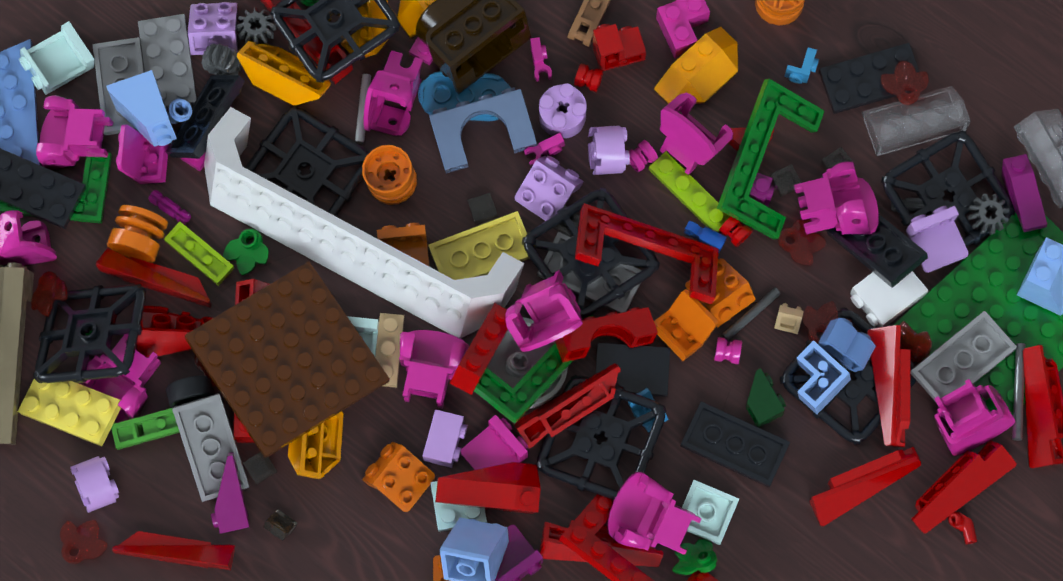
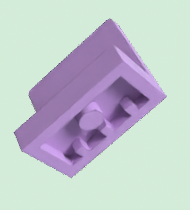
M198 3L190 6L188 39L191 55H203L210 44H221L238 52L236 34L237 3Z

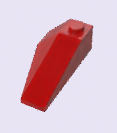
M144 306L141 320L142 332L138 336L135 350L145 357H149L153 352L158 356L192 349L186 341L185 335L213 318L206 316L197 319L190 316L189 312L183 311L179 315L169 313V308Z
M510 462L439 477L435 502L527 514L538 513L541 487L537 465Z

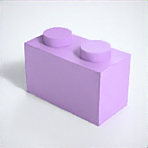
M435 409L423 453L424 461L452 468L454 462L459 461L461 448L458 447L460 438H465L468 426L464 424V416Z

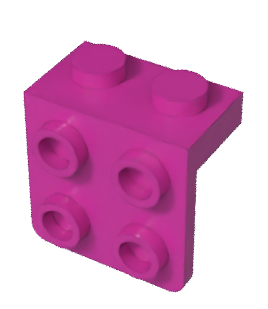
M128 124L122 125L118 135L119 151L116 157L118 170L139 184L166 182L168 154L165 151L169 144L154 147L141 133Z
M497 415L488 421L489 426L461 449V455L474 470L510 462L522 463L528 458V451L526 450L528 445L520 436L516 438L510 432L512 430L511 425L504 418L500 420Z

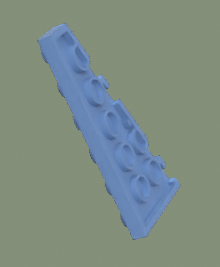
M29 39L0 52V148L41 166L36 156L39 133L37 129L36 90L31 79L33 75L30 70L25 71L19 61V58H21L20 49L23 47L26 50L32 48V41Z

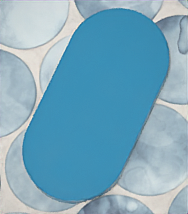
M439 71L432 73L423 80L419 86L418 98L423 110L429 115H433V111L446 107L447 110L456 108V104L469 101L474 103L479 101V97L492 94L495 97L501 95V91L511 87L498 75L484 74L458 94L455 91L453 81ZM482 114L475 116L470 120L495 121L498 120V118L492 115Z

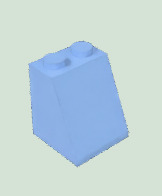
M152 70L106 86L116 110L154 147L167 145L172 140L177 139Z
M1046 237L1030 265L1017 296L1060 316L1063 314V245Z
M460 517L440 548L444 580L495 581L509 543L507 527L496 523L490 524L476 519Z

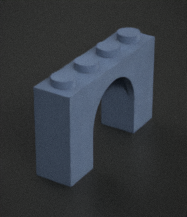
M515 87L501 91V95L495 97L492 94L479 97L477 102H460L456 104V108L447 110L446 107L439 108L433 111V115H429L446 173L469 167L461 142V134L465 124L471 118L478 115H492L504 123L514 154L522 152L528 147L537 146L521 89L515 90Z

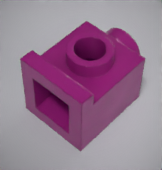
M757 173L749 197L768 207L775 187L771 186L773 178Z

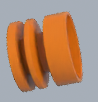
M755 0L756 11L763 20L769 24L780 26L790 24L799 17L805 0Z
M382 145L373 149L365 157L362 165V175L372 196L379 202L387 205L399 204L406 201L414 193L417 186V174L408 154L401 148L393 145ZM392 176L395 180L391 181L388 177Z
M131 205L120 206L118 211L120 216L116 217L115 222L122 228H113L111 230L107 246L128 258L131 256L147 262H154L160 246L153 239H162L164 237L162 230L167 228V220L145 208Z

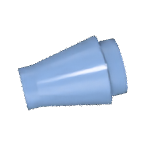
M175 99L170 103L168 115L171 123L177 124L191 117L192 107L188 101Z

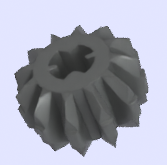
M254 7L253 13L245 10L246 17L239 16L238 21L240 24L236 25V30L240 32L238 34L239 39L245 40V44L248 41L255 42L256 44L260 42L268 44L267 38L274 39L273 31L277 29L276 24L273 23L272 15L267 16L268 13L265 9L259 13L256 7Z
M210 44L202 56L201 64L210 74L238 75L242 67L237 58L238 52L221 44Z
M983 194L981 199L976 197L973 200L975 205H970L968 208L970 212L974 213L968 216V220L976 221L972 228L975 229L980 226L981 234L988 230L990 235H993L996 229L999 231L1004 229L1002 223L1009 221V218L1004 215L1009 212V208H1002L1005 200L996 202V194L992 195L991 198L987 194ZM988 210L992 212L989 218L985 216Z

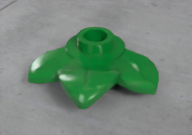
M246 229L240 234L238 239L228 243L223 257L227 261L236 260L240 274L246 275L253 271L256 263H267L269 250L262 243V235L257 230ZM254 238L253 243L249 245V240Z
M700 538L695 545L691 543L680 544L682 548L687 550L685 555L674 550L676 556L680 559L672 568V571L676 574L690 575L697 570L707 573L716 567L717 556L713 551L712 543L707 539Z

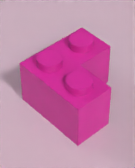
M677 0L657 8L656 19L674 59L681 57L698 41L692 28L709 21L710 10L705 0Z

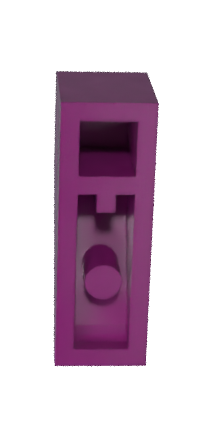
M1027 154L1003 159L1001 177L1023 232L1047 227L1036 178Z
M233 452L228 453L214 509L215 513L211 514L214 528L219 527L220 534L248 528L250 525Z

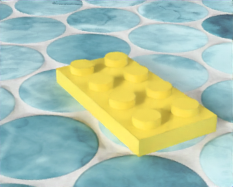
M518 211L428 245L438 272L453 280L488 275L503 252L521 262L530 259L524 249V245H522V239L526 237L527 232Z
M34 379L17 412L102 447L121 409L118 406L121 400L73 381L38 383Z

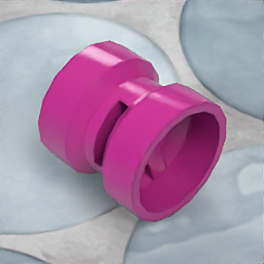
M646 140L641 141L636 149L629 150V164L638 173L645 168L647 163H653L658 159L657 153Z
M718 337L714 361L722 362L724 359H727L732 364H739L742 340L728 342L726 338Z

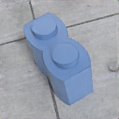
M845 318L831 320L818 343L830 356L836 358L843 366L853 372L864 369L876 347L869 335L857 332L853 324Z

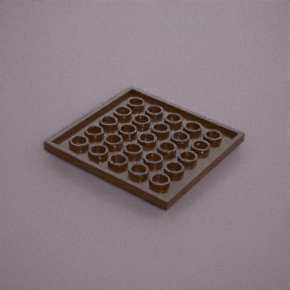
M309 261L185 335L186 341L265 458L369 395L390 380Z

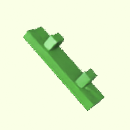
M172 408L115 423L111 428L117 450L180 433Z

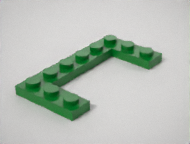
M765 79L717 209L771 239H779L786 217L749 197L778 115L780 114L809 132L814 133L818 131L824 110L773 80Z
M108 153V157H86L82 184H85L87 188L70 221L102 224L112 161L111 153ZM0 202V214L6 211L17 210L22 212L23 216L35 217Z
M555 343L513 388L487 368L474 392L515 424L574 360L562 362Z

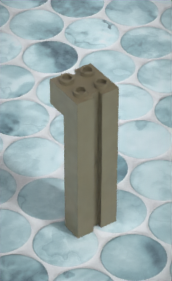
M8 263L7 267L0 265V444L16 445L27 301L32 302L34 273L27 270V266H22L20 263Z

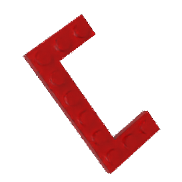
M585 203L583 204L580 211L575 259L598 266L602 258L604 235L656 253L691 263L689 297L709 304L714 302L716 298L718 248Z
M597 494L562 534L559 541L611 581H654L596 536L607 523L614 502L612 499ZM697 570L687 581L718 580L708 572L702 573Z

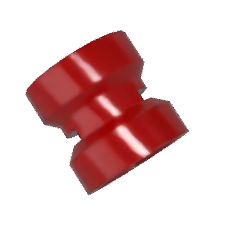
M581 63L575 77L574 86L581 88L586 85L590 91L597 93L604 70L598 68L590 70L588 65Z
M729 217L719 229L723 235H728L731 238V243L735 247L741 245L753 232L748 225H744L733 217Z

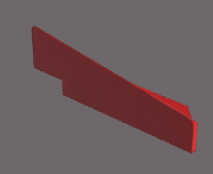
M109 248L104 251L96 262L100 272L122 278L125 282L135 285L141 284L145 288L209 308L212 306L198 277L131 256L129 259Z
M901 325L869 329L867 335L871 337V341L876 345L871 354L884 444L886 446L905 447V429H909L910 350L900 349Z
M1042 345L1028 347L1023 350L1029 467L1038 468L1063 464V446L1061 443V439H1063V394L1057 364L1053 359L1045 358Z
M616 363L612 364L522 417L515 424L513 423L522 439L528 445V448H532L548 433L551 437L557 435L613 399L618 373L621 370Z
M991 440L987 442L978 454L967 450L916 501L915 507L918 513L911 520L922 533L926 534L1016 467V461L1002 444Z
M911 447L904 451L903 449L897 450L830 478L828 482L830 490L811 497L809 501L820 526L827 525L921 466V461L915 448Z

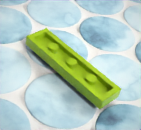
M665 152L649 166V171L706 227L718 233L720 232V227L731 216L717 209L718 202L690 174L687 175L685 169Z

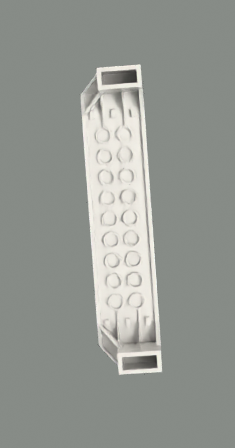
M230 107L208 134L204 167L211 206L439 329L461 339L480 329L494 303L505 307L515 293L524 263L504 252L500 255L488 275L453 280L242 167L239 156L247 147L251 118Z

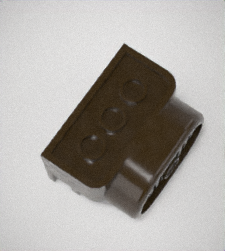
M436 0L425 9L416 25L417 36L428 47L431 58L440 68L441 73L453 81L455 91L458 94L531 39L525 10L516 0Z

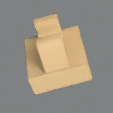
M787 303L780 305L774 329L798 334L804 311L798 306L796 309L790 308Z

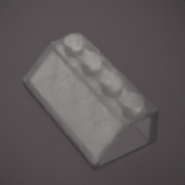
M952 86L862 111L876 156L942 138L960 130L966 131L971 122L963 99Z
M1059 109L1036 111L1015 125L1014 129L1017 132L1018 140L1029 153L1030 161L1037 167L1042 182L1049 188L1052 200L1059 208H1063V116Z

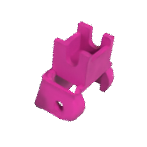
M391 50L384 70L377 71L368 87L364 107V130L370 132L372 129L390 135H402L407 131L411 119L409 111H412L413 103L422 81L420 79V68L423 59L415 57L409 68H403L400 66L403 54ZM385 100L399 103L403 107L407 106V108L402 110L384 105ZM393 120L396 121L397 124L390 125L389 122Z
M683 93L674 98L661 110L660 131L667 137L660 151L663 154L668 151L686 167L685 173L689 175L698 164L705 165L733 139V132L725 124L716 138L689 114L697 99L689 93Z
M56 95L45 98L43 108L50 109L43 123L40 140L37 143L36 156L43 167L56 170L75 166L80 156L108 157V152L105 149H101L104 127L113 126V121L110 117H105V112L102 109H80L72 99Z
M853 162L838 163L832 168L826 169L827 172L822 174L823 178L794 185L796 194L801 192L805 194V196L798 197L800 208L808 207L807 210L800 211L802 220L809 218L812 220V222L804 224L806 234L836 227V231H842V235L872 234L876 231L879 222L877 201L869 183L863 178L857 177Z
M11 210L0 215V265L16 262L26 266L57 259L56 251L51 248L47 226L43 222L37 220L29 221L21 227L20 218H23L22 212ZM38 236L41 238L39 243L35 242V238Z
M560 270L556 271L554 276L539 283L526 285L522 297L506 310V326L522 352L531 351L556 341L583 324L580 308L575 301L576 297L571 288L568 289L565 283L562 284L564 277ZM522 305H524L534 321L530 327L527 326L520 314Z
M415 330L400 333L399 361L401 366L406 367L407 371L403 391L404 401L410 402L411 394L437 399L438 408L443 409L448 381L452 379L469 345L458 337L439 331Z
M124 334L112 350L121 362L124 359L128 334ZM135 350L133 363L129 369L130 372L126 376L123 374L113 378L90 379L79 384L121 400L118 404L121 409L114 422H123L139 417L148 398L146 388L143 386L161 362L157 359L158 355L154 352L147 358ZM102 354L100 357L95 355L92 360L88 361L87 370L114 368L117 366L107 356Z
M968 379L965 381V385L946 396L934 398L940 407L937 409L934 419L953 456L964 454L967 450L970 451L1000 435L1015 423V419L1005 401L993 386L986 385L983 387L979 385L975 387L971 380ZM982 397L985 400L991 398L997 410L989 411ZM946 422L948 423L949 427L954 431L953 433L950 434L945 424Z
M636 472L626 480L615 497L607 525L609 535L620 544L648 551L649 547H656L657 543L685 555L687 550L682 548L680 544L691 521L694 520L700 523L701 518L675 505L676 501L672 499L674 493L643 472Z

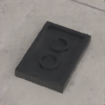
M598 343L596 374L616 363L621 370L618 373L615 387L620 385L625 387L626 391L635 394L648 388L652 396L667 397L670 348L652 346L629 348L628 345Z

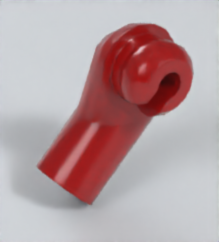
M960 512L952 513L948 517L949 524L963 532L965 544L976 543L977 537L972 519Z

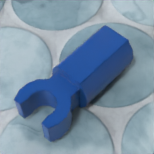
M689 221L685 227L684 234L699 239L698 242L718 248L720 253L726 241V236L706 226L702 228L692 221Z

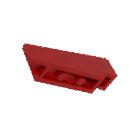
M549 522L544 523L539 550L543 559L587 562L559 541L562 534L567 530L566 527ZM603 526L596 534L599 539L634 566H660L664 554L662 550L659 551L654 547H649L647 551L620 544L609 535L608 526Z
M138 531L118 546H114L112 551L115 554L203 568L212 567L231 570L236 546L212 545L211 542Z

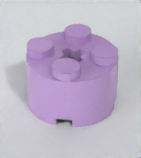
M568 83L549 88L542 95L539 102V121L544 131L551 136L561 133L563 138H570L578 134L586 121L587 105L583 94Z
M590 127L588 137L593 136V142L588 143L590 168L594 169L592 174L623 173L626 170V165L630 163V154L628 150H625L624 144L627 141L626 127Z
M97 456L70 467L72 475L74 474L76 478L75 484L88 513L115 503L116 499L119 498V491L114 479L109 481L110 469L105 457L99 458Z

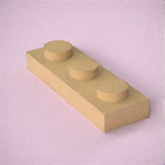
M380 313L375 358L390 378L389 382L383 385L384 387L397 388L400 333L403 332L404 315Z

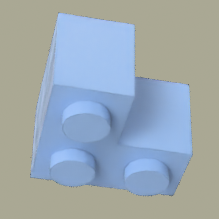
M814 340L797 357L798 365L811 376L798 391L799 399L813 412L818 414L851 380L850 373Z

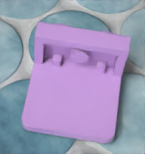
M543 156L535 161L515 195L516 202L545 221L558 214L557 211L564 208L571 194L579 190L584 182L579 179V175L576 172L564 169L559 165V161L551 156Z
M942 206L934 210V214L927 217L924 214L911 219L912 223L906 229L909 239L927 252L928 259L921 264L923 270L927 273L965 259L968 256V250L954 221L959 215L955 206L950 208Z

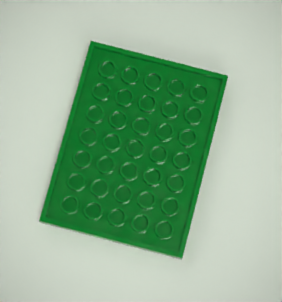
M1015 212V215H1012L1007 223H1003L1004 229L1001 231L996 230L993 235H990L894 324L901 325V337L923 360L983 311H986L1015 345L1017 343H1024L1026 348L1042 345L1045 358L1054 360L1057 364L1058 372L1063 368V314L1060 316L1017 296L1030 265L1046 237L1063 245V232L1046 215L1047 227L1023 232ZM1016 350L974 383L975 387L979 385L983 387L986 385L993 386L1002 396L1012 415ZM1024 378V403H1023V405L1026 403V398H1025V378ZM982 397L989 411L997 410L991 398L985 400Z

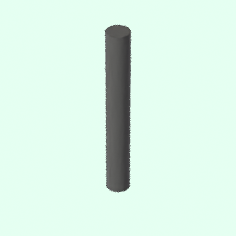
M774 287L721 334L722 337L729 341L781 295L780 291Z

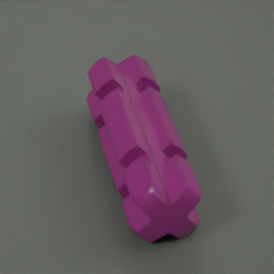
M154 190L150 194L149 201L155 206L158 205L159 209L173 219L176 218L178 222L184 225L190 221V213L184 209L181 210L179 205L164 197L162 193Z

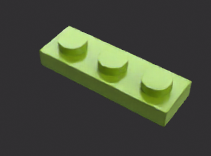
M181 222L164 238L167 244L218 286L234 270V266Z

